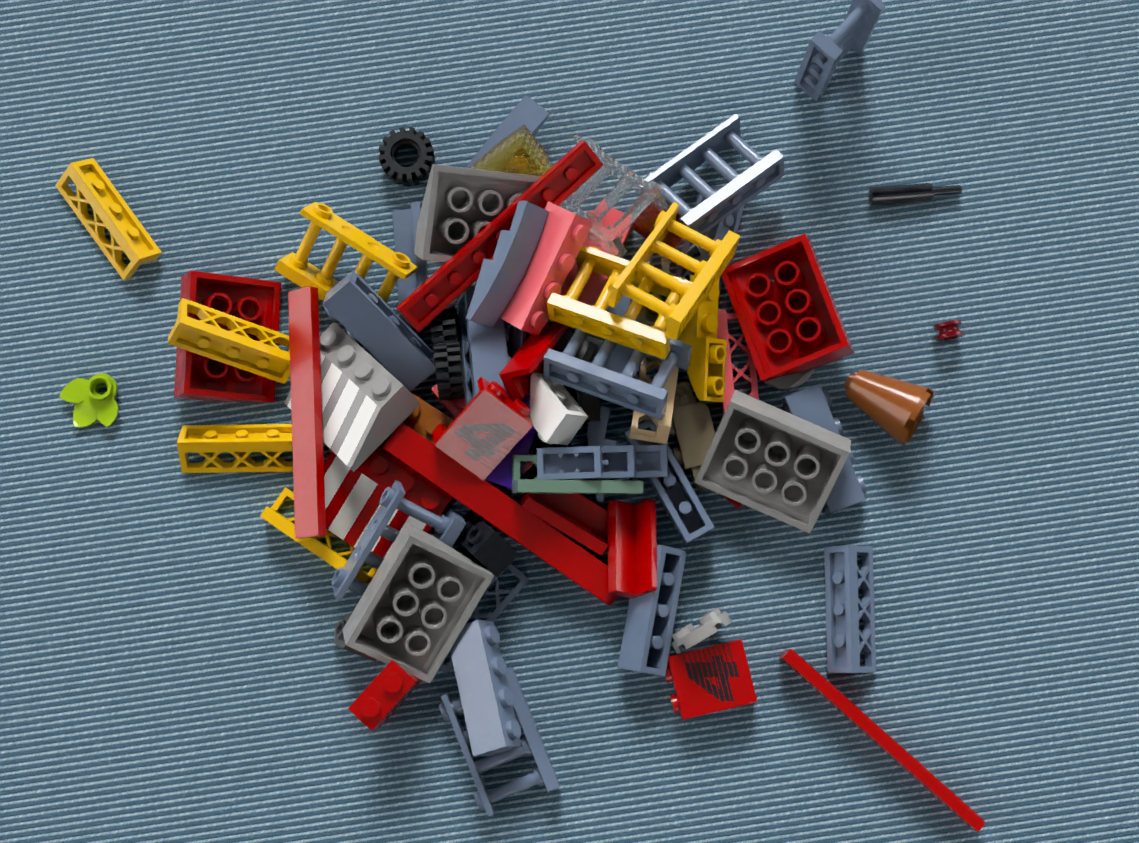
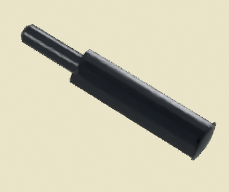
M932 183L870 187L868 198L870 205L931 201L933 196L961 194L962 186L933 187Z

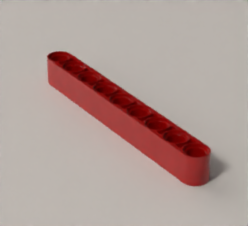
M401 423L381 446L392 456L611 607L618 595L608 593V566L546 522L522 508L520 504L493 485L480 479L404 423Z

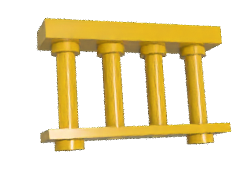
M314 202L302 208L300 215L311 222L297 253L292 252L279 259L274 270L302 288L309 286L318 288V298L324 301L326 293L339 283V281L335 280L333 274L348 244L362 253L355 272L363 280L373 261L389 270L377 293L387 303L399 277L405 280L417 271L418 266L413 264L405 254L394 252L334 214L329 206ZM323 228L337 238L322 270L309 263L308 257Z
M673 202L667 212L663 210L660 212L655 221L654 230L621 275L616 273L608 286V291L611 292L608 305L614 308L623 295L664 316V321L668 322L665 336L676 341L734 257L740 235L729 230L722 241L719 239L714 241L676 221L679 204ZM668 232H671L710 252V258L708 261L702 260L700 262L662 241ZM655 252L695 273L694 277L696 279L693 283L689 281L684 283L647 262ZM641 274L679 294L681 300L678 305L674 303L669 305L631 284L637 275Z
M582 245L576 257V265L580 269L567 294L561 296L552 292L547 301L549 320L666 360L670 352V338L665 336L668 322L664 321V316L659 314L654 326L636 322L643 305L634 300L631 301L625 315L619 316L607 312L611 294L608 291L610 281L616 273L621 275L630 261L604 253L596 247ZM593 271L608 276L609 279L596 304L590 306L577 300ZM638 274L631 284L648 294L652 291L666 296L665 303L672 305V303L678 305L681 300L679 294L641 274ZM673 276L674 278L684 283L688 282V280L682 276Z

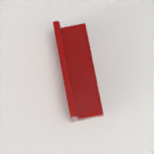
M555 322L545 325L539 336L531 334L499 373L513 401L523 399L530 390V377L534 372L543 373V359L549 348L555 350L554 345L569 326Z
M524 493L520 499L522 508L602 556L608 547L606 541L608 536V510L584 495Z
M648 499L636 505L619 500L609 502L608 593L634 599L656 591V501Z

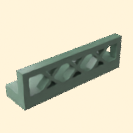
M512 455V493L643 494V481H638V478H629V481H618L617 479L538 480L537 476L534 479H520V462H532L537 467V455Z

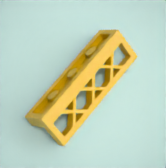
M91 158L69 164L55 186L123 280L130 279L141 264L157 260L162 253L95 159ZM71 180L76 185L77 195L68 186ZM87 203L93 208L94 219L88 213ZM104 227L110 232L111 242L105 237ZM121 251H124L130 260L127 266L122 260Z
M185 298L180 300L177 321L168 335L169 345L283 384L290 377V347L289 352L281 350L276 345L278 343L289 347L288 335ZM187 312L196 314L201 320L188 317ZM217 323L226 325L231 331L222 329ZM246 333L255 335L260 341L251 339Z
M292 424L182 425L177 440L182 473L293 472V461H285L279 456L284 451H293ZM221 452H229L237 459L234 462H224L217 456ZM252 452H261L268 458L264 462H255L248 456ZM187 453H199L206 459L202 463H189Z
M285 487L272 507L266 506L260 517L334 568L343 569L348 561L343 556L351 555L355 548L350 546V551L341 553L334 551L330 536L335 535L327 529L326 536L295 539V523H293L295 517L286 518L278 512L288 497L294 500V492ZM326 537L327 545L318 539ZM372 567L366 573L360 568L355 578L369 585L378 569Z

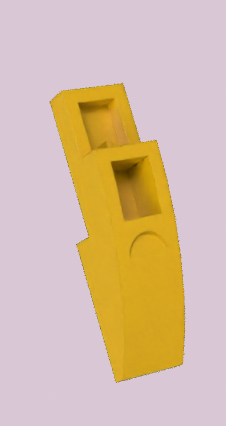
M690 275V282H694L696 277ZM719 279L680 334V341L692 345L690 366L686 371L699 401L724 402L727 352L726 340L717 339Z

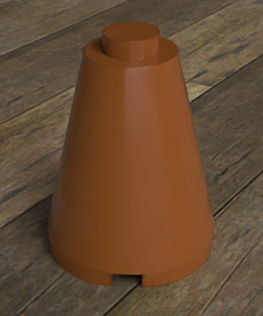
M862 369L857 374L851 372L843 387L847 390L846 397L903 446L911 439L925 416L923 415L926 409L924 405L929 407L935 391L930 388Z

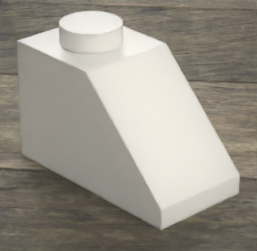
M534 372L531 375L530 417L534 428L538 431V437L550 445H568L588 418L587 414L563 384L543 378L542 373Z

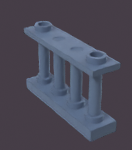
M853 0L844 21L831 35L825 36L822 32L818 31L812 37L794 83L817 102L825 93L838 62L851 48L859 55L864 51L885 8L882 0Z
M735 114L728 120L720 122L714 130L662 167L650 172L641 181L643 198L649 203L659 195L670 206L673 202L679 204L678 213L682 216L680 218L681 224L704 234L783 177L784 156L776 149L767 156L759 155L740 138V119ZM731 145L753 166L745 172L738 174L717 153ZM704 162H708L729 183L720 190L715 191L693 170ZM683 178L706 200L698 206L690 208L670 187Z
M572 328L575 333L563 352L550 348L544 356L543 378L661 420L666 412L668 390L663 388L675 366L688 370L692 345L670 338V352L666 360ZM587 335L604 341L592 363L575 358ZM616 346L633 351L622 373L604 368ZM645 356L662 361L651 384L634 379Z
M396 480L391 488L387 487L384 490L379 501L381 506L343 569L338 568L331 581L335 598L341 601L348 589L361 596L364 594L368 584L356 579L355 576L363 563L376 569L379 568L384 558L371 552L379 536L392 542L395 541L400 531L388 526L387 523L396 509L433 527L435 532L433 536L451 548L466 525L461 513L450 508L445 516L439 517L404 499L405 490L403 485Z
M513 667L507 669L506 679L508 688L514 697L513 710L515 718L519 725L522 726L526 736L521 739V747L487 756L476 761L469 745L468 731L463 730L457 714L463 711L461 699L452 702L450 694L447 693L441 696L443 702L438 704L444 721H451L478 792L474 793L480 812L486 810L488 817L495 814L496 811L493 803L535 785H539V787L545 785L548 792L560 787L559 780ZM523 755H527V757L534 756L538 767L533 769V773L490 791L487 790L481 773Z

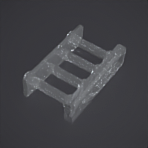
M576 134L573 137L576 145L581 140L586 141L604 165L572 197L569 196L559 206L593 222L587 238L610 255L622 258L627 253L621 242L623 239L622 234L651 203L665 211L669 207L663 196L665 191L654 180L647 182L607 155L593 139L585 140ZM609 174L620 180L592 212L588 210L585 213L581 210L580 205ZM630 188L641 194L636 202L613 226L609 225L606 228L602 225L601 219Z

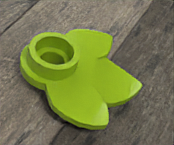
M99 373L92 376L89 380L76 378L68 383L59 395L61 399L75 404L73 425L76 428L91 426L97 420L104 426L109 427L118 416L119 407L115 400L118 386L115 379L108 374ZM102 384H106V393L99 394V386Z

